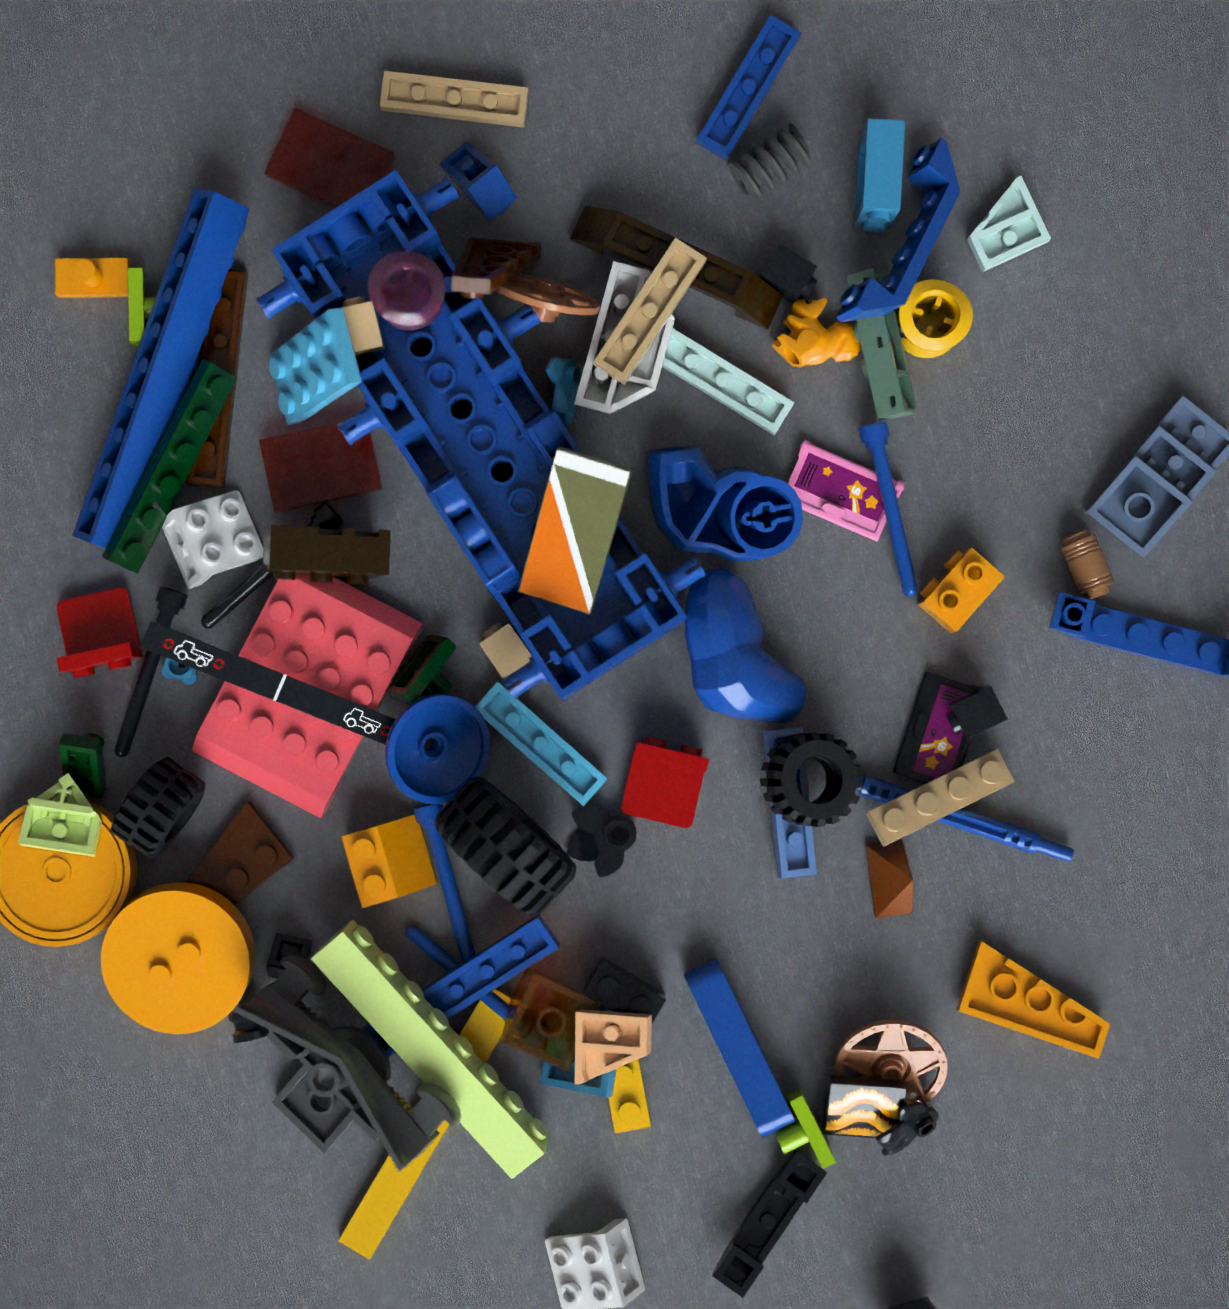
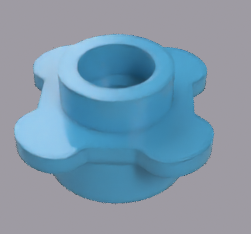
M166 658L165 666L161 670L162 675L166 679H180L186 685L194 684L197 681L196 669L186 665L184 668H180L178 662Z

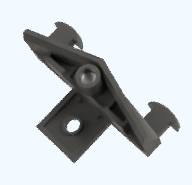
M293 954L283 956L280 959V963L286 969L277 980L268 984L247 1003L236 1006L232 1010L271 1030L266 1037L291 1061L298 1058L303 1063L302 1067L272 1103L323 1153L330 1150L349 1126L355 1122L375 1142L379 1139L381 1140L397 1170L400 1172L429 1147L440 1134L437 1129L444 1121L451 1126L459 1125L462 1117L460 1107L456 1100L442 1087L428 1082L417 1085L415 1091L422 1099L414 1108L410 1107V1102H405V1097H399V1092H394V1086L389 1087L387 1083L391 1078L389 1057L385 1047L376 1036L365 1029L353 1026H342L333 1030L327 1028V1022H322L321 1017H316V1012H311V1007H306V1004L301 1000L309 991L313 995H323L326 990L323 975L309 960ZM316 1095L324 1098L330 1097V1107L322 1108L316 1101Z

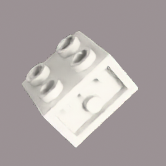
M237 490L173 509L166 516L167 518L162 526L188 589L202 585L212 575L263 558L264 548L241 494Z
M627 1218L614 1219L594 1233L550 1236L545 1240L562 1309L623 1308L645 1291Z

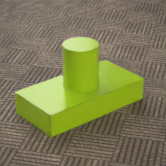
M127 268L129 341L133 348H138L156 297H146V275L143 268Z
M800 1088L786 1094L799 1122L775 1133L783 1153L786 1154L810 1142L822 1169L836 1163Z

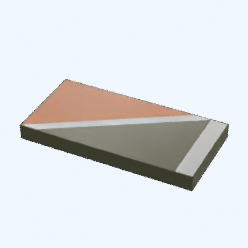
M560 446L556 449L518 592L591 614L633 469Z

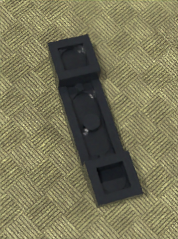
M796 1150L776 1173L752 1206L729 1242L712 1276L744 1298L764 1268L762 1263L803 1202L807 1204L828 1172Z

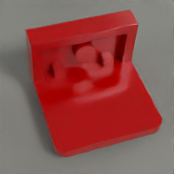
M116 588L58 602L56 609L66 656L57 658L60 673H72L73 678L87 677L96 674L95 668L109 666V670L123 669L132 666L131 660L143 658L132 601L127 589Z
M645 736L644 743L636 741L621 810L627 815L689 828L693 823L704 773L707 772L709 758L702 757L703 749L682 744L680 751L665 748L667 741Z

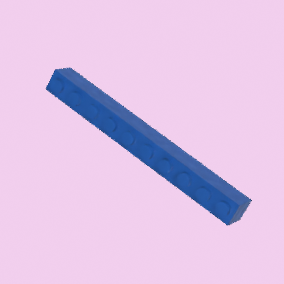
M194 188L72 534V536L104 548L107 547L185 394L191 374L196 369L201 345L209 332V323L214 308L221 298L222 286L226 274L233 264L234 252L239 237L245 230L246 217L249 212V208L216 191Z

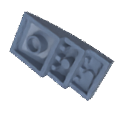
M1181 394L1109 481L1086 513L1144 558L1193 503L1192 499L1214 476L1218 466L1229 455V432Z

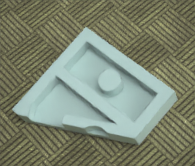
M1022 176L1017 177L967 239L982 272L1048 243L1051 239Z

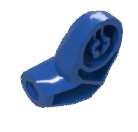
M696 445L665 447L645 452L650 504L655 523L675 549L691 552H709L730 561H750L771 557L784 551L799 536L803 522L802 504L795 490L784 480L763 475L753 469L737 466L716 471L709 463L700 446Z
M724 569L704 570L706 576L701 577L690 586L685 610L687 616L685 620V638L691 663L693 688L706 709L733 718L774 723L791 721L802 710L805 703L806 689L802 679L761 648L763 629L760 617L754 605L751 592L742 578Z

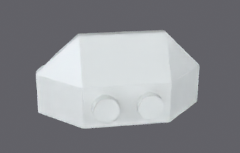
M613 261L574 405L612 414L656 390L675 321L672 314L625 385L593 365V361L650 277V271Z

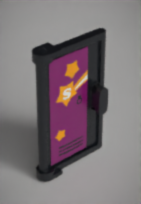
M925 672L893 772L928 783L963 766L972 738L966 739L962 732L957 735L955 734L946 717L947 714L952 712L948 704L983 686L979 687L973 684L969 686L930 672Z

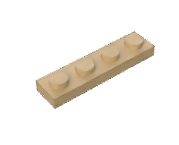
M384 71L380 109L387 112L525 128L529 89L528 87Z
M675 237L593 361V365L625 385L696 278L707 258Z
M998 749L869 811L866 815L884 847L1015 781Z

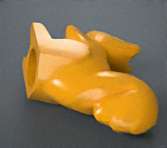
M825 297L819 300L800 299L795 301L791 307L793 315L789 314L783 321V324L791 333L789 335L779 334L778 340L772 344V347L792 367L801 368L804 365L821 364L830 357L836 362L843 360L848 362L854 356H857L861 350V343L856 339L851 323L836 322L825 328L818 321L817 318L828 301Z

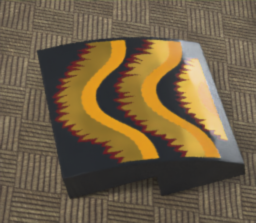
M830 1075L828 1097L825 1099L822 1135L876 1138V1136L889 1130L899 1121V1109L901 1106H904L906 1095L905 1080Z

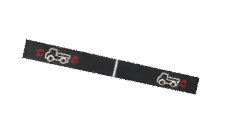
M153 621L150 622L140 645L143 649L386 745L391 726L396 720Z

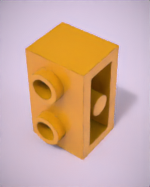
M972 547L963 553L957 550L944 564L947 572L938 581L933 577L919 593L924 598L918 603V606L949 633L957 632L1005 577Z

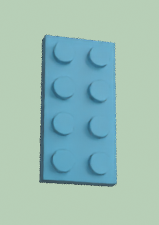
M343 308L328 309L269 355L270 374L276 380L279 392L278 405L282 414L285 415L287 425L302 423L362 382Z

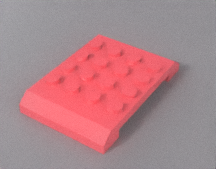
M296 574L295 580H278L238 656L377 711L387 693V688L393 682L403 660L410 653L424 624L333 576L332 583L310 582V575ZM224 681L196 735L191 751L307 812L323 818L364 736Z

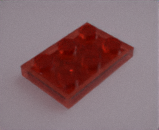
M294 108L264 174L267 178L336 208L385 177L395 155L390 150Z
M339 423L259 440L274 512L278 513L319 504L323 501L329 502L383 490L371 431L356 440L352 445L348 443L343 432L337 426Z

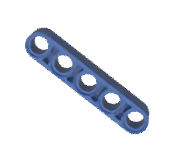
M717 958L683 973L761 1137H765L795 1122Z

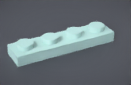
M672 328L662 367L775 436L795 402Z

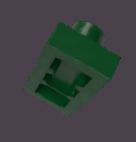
M428 635L387 688L386 692L396 701L411 704L419 698L425 689L431 695L448 694L452 688V683L439 670L457 646L448 637Z
M63 733L59 742L63 776L69 773L85 796L102 798L106 790L102 757L104 739L95 733H86L84 736Z

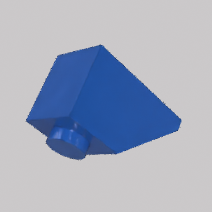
M468 141L440 163L442 169L470 203L489 221L495 216L503 214L509 208V205L518 198L498 167Z

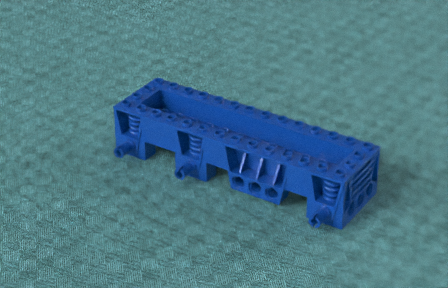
M394 170L271 249L283 268L282 271L285 274L283 277L284 282L264 295L257 297L256 301L262 307L268 319H271L272 316L296 301L299 304L303 302L314 319H317L328 309L342 308V301L347 299L364 297L365 302L373 301L385 349L355 356L362 381L358 386L365 395L364 398L367 401L365 403L366 408L337 426L343 432L350 445L378 426L380 429L384 428L420 480L426 494L475 570L519 633L531 657H529L530 662L507 677L502 678L507 688L521 680V683L509 690L514 699L518 698L519 695L543 680L544 683L549 682L562 701H564L683 624L687 616L679 605L677 599L679 595L677 593L701 577H705L706 574L701 566L686 574L687 571L699 563L693 555L666 574L663 571L660 572L654 567L647 554L642 553L619 516L591 614L518 592L532 542V532L536 527L556 449L560 446L579 453L582 452L555 410L547 407L523 370L521 361L513 349V339L541 323L536 312H533L532 306L525 304L500 321L499 318L495 319L489 313L480 298H466L461 296V292L451 291L452 275L456 265L443 247L430 219H432L431 214L454 199L459 198L453 185L451 186V182L446 176L443 180L418 195L417 192L413 193L410 187H407L398 171ZM405 261L417 262L433 270L439 277L444 289V303L434 296V285L430 275L423 268L414 264L398 265L385 275L391 280L392 285L390 290L380 295L388 314L382 313L378 305L379 294H375L372 291L371 284L375 278L381 276L385 270L396 263ZM426 338L432 342V349L428 355L417 357L412 353L411 347L416 339ZM466 400L472 404L473 410L468 418L457 419L452 415V407L456 401ZM499 462L509 463L513 467V475L506 482H498L492 476V469Z

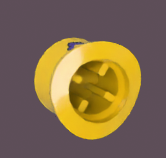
M930 279L916 283L905 305L896 310L903 349L916 357L934 358L943 355L951 347L959 343L967 335L973 322L972 305L965 293L955 285L942 280Z

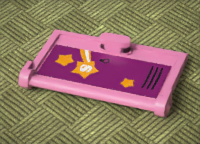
M804 439L803 443L800 444V450L797 455L799 458L787 483L795 490L802 504V510L874 541H878L887 520L876 471L812 445L810 441ZM893 479L896 497L899 499L901 492L904 490L905 482Z

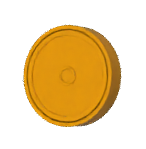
M89 801L102 818L95 857L18 844L26 807L30 804L15 810L0 823V922L9 931L21 939L34 944L49 947L69 946L95 937L107 930L114 918L131 901L138 875L136 852L134 848L111 833L114 815L107 809Z
M184 882L161 884L135 896L110 924L101 949L103 979L109 994L117 1006L137 1023L149 1029L170 1034H187L201 1031L224 1019L236 1007L245 993L255 966L253 936L241 912L233 903L218 892L198 884Z

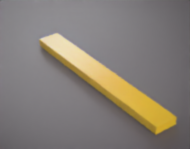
M498 988L492 990V992L517 1011L521 1004L520 1001ZM480 1000L459 1036L465 1037L471 1043L474 1053L483 1063H486L507 1028L508 1023ZM446 1121L437 1129L440 1134L429 1147L402 1171L399 1172L391 1157L388 1155L338 1240L340 1243L365 1258L371 1259L447 1130L449 1124Z

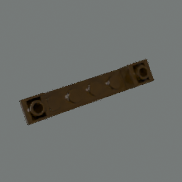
M591 206L584 207L570 237L571 241L603 255L605 250H608L654 271L675 239L674 236L619 211ZM679 239L707 258L689 288L735 308V316L768 330L783 295L753 272Z

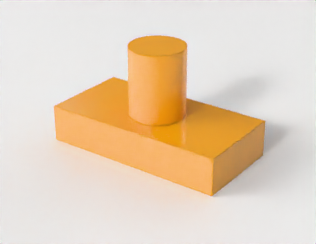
M55 258V295L59 298L128 297L127 268H131V260L129 258Z

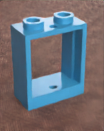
M868 118L859 138L854 227H863L865 232L881 233L885 231V228L890 229L900 211L905 120Z

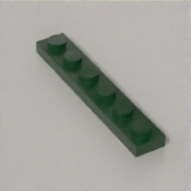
M202 359L102 555L103 558L136 574L139 573L237 377Z

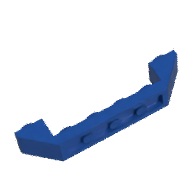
M940 138L930 146L925 144L920 147L911 160L914 165L907 179L926 195L919 204L921 211L918 217L909 225L905 232L907 239L904 245L898 249L891 260L893 267L890 273L884 277L880 284L871 277L859 285L852 284L849 286L840 299L842 306L836 316L840 322L884 316L905 305L960 194L948 143L943 138Z
M1062 592L1057 594L1049 626L1050 629L1082 641L1218 676L1229 677V639L1095 605L1096 601Z

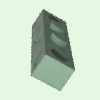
M873 267L848 275V286L852 284L859 285L871 277L875 281L881 282L887 276V271ZM895 310L884 316L856 320L853 326L854 334L862 345L864 358L861 360V366L865 377L870 382L877 419L893 420L917 413ZM891 339L894 341L895 349H892ZM905 397H906L907 406H908L907 408H905V404H904V400H903V398H905Z

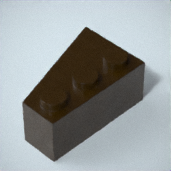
M270 525L264 528L263 572L273 573V579L295 580L296 574L310 575V582L332 583V576L346 577V584L368 585L369 579L389 575L391 530L379 529V532L355 531V528L334 530L311 526Z

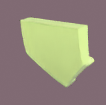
M69 773L58 779L59 782L36 798L32 797L27 800L30 805L26 807L18 844L27 847L96 856L102 818Z

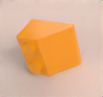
M415 814L352 832L341 837L362 908L399 898L438 884L420 823L416 822Z

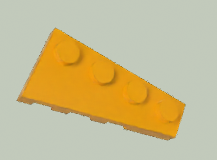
M981 940L978 941L956 1007L957 1011L1097 1059L1100 1058L1110 1027L1109 1022Z

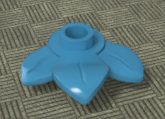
M553 357L546 368V372L555 390L551 410L561 413L564 426L570 427L575 416V391L581 381V370L570 358L562 360L559 357Z

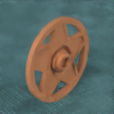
M516 275L496 290L504 296L531 305L533 312H536L540 321L555 322V318L560 316V313L595 315L599 313L601 305L596 298L583 291L565 286L562 283L559 284L551 280L526 275Z
M881 1020L860 1027L844 1040L835 1059L836 1076H844L843 1065H846L862 1074V1078L905 1080L906 1095L904 1105L913 1102L927 1103L939 1092L947 1075L946 1054L940 1041L926 1028L904 1020ZM881 1032L876 1046L855 1045L863 1038ZM905 1032L924 1039L931 1047H908ZM938 1067L935 1079L924 1091L918 1076Z

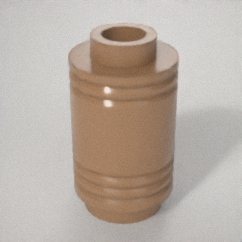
M1088 529L1061 540L1064 546L1061 548V551L1067 561L1076 587H1078L1080 596L1088 594L1089 599L1092 600L1111 592L1109 585L1115 583L1113 575H1111L1110 568L1098 544L1096 535H1091Z

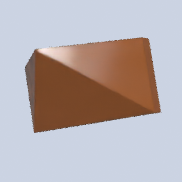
M897 840L884 847L881 843L866 844L875 917L912 913L913 878L903 840Z

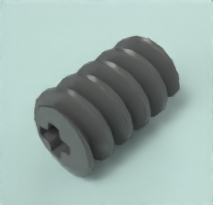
M792 123L789 124V132L784 129L777 132V141L772 137L764 140L765 149L759 145L753 147V157L747 153L741 155V166L734 161L729 163L730 171L736 183L746 195L751 192L758 199L762 198L760 186L763 184L770 191L774 190L772 178L777 177L782 183L786 182L784 170L788 168L793 174H798L797 161L799 160L807 167L811 165L809 149L805 140Z

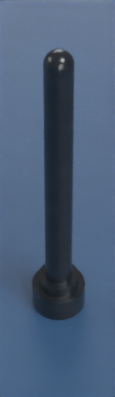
M323 501L313 510L315 514L311 517L312 522L307 526L336 530L344 521L326 501ZM261 565L202 617V626L206 629L213 628L267 581L273 573L263 572V565Z
M160 586L156 601L159 602L157 609L160 610L156 623L170 628L174 614L178 615L180 609L185 608L188 595ZM148 650L146 651L114 749L115 754L121 758L129 754L161 655Z

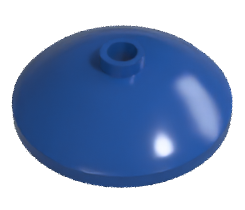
M434 694L416 700L399 714L388 733L385 746V761L392 781L404 794L416 801L428 804L449 802L470 778L481 777L485 771L491 748L487 723L481 713L471 703L457 696ZM432 738V745L425 749L426 740Z

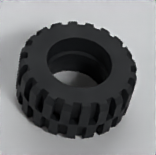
M483 777L470 778L436 815L434 826H436V830L442 835L445 842L452 847L453 851L482 880L494 888L498 894L526 914L536 915L542 913L575 877L577 867L569 855L563 851L562 847L514 801L509 799L492 783L487 782Z

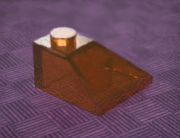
M528 967L524 970L510 999L501 1042L568 1072L575 1058V1012L580 1009L598 1010L600 1004L569 985Z

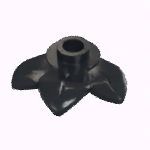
M584 806L573 811L572 817L582 830L571 840L567 854L579 861H595V868L599 877L615 873L623 864L625 850L629 849L636 840L637 831L634 823L623 815L611 816L601 806ZM616 826L624 828L626 832L625 837L621 840H615L611 835L612 829Z
M913 1102L901 1106L897 1124L876 1136L878 1143L884 1147L882 1154L884 1156L896 1154L907 1147L917 1136L925 1137L933 1132L939 1117L935 1108L928 1107L926 1103Z

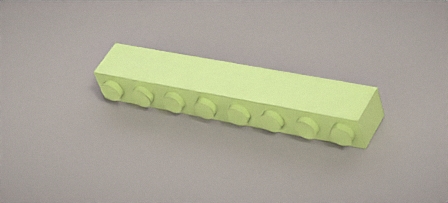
M352 919L319 947L311 960L423 1083H434L442 1087L456 1100L462 1115L460 1123L511 1179L545 1154L550 1136L544 1123L529 1114L524 1108L521 1098L514 1091H509L499 1081L498 1074L494 1068L479 1059L474 1053L471 1043L465 1037L458 1036L449 1026L445 1014L428 1003L424 998L421 988L415 982L408 981L399 971L395 959L378 948L374 943L371 933L365 927L358 926Z

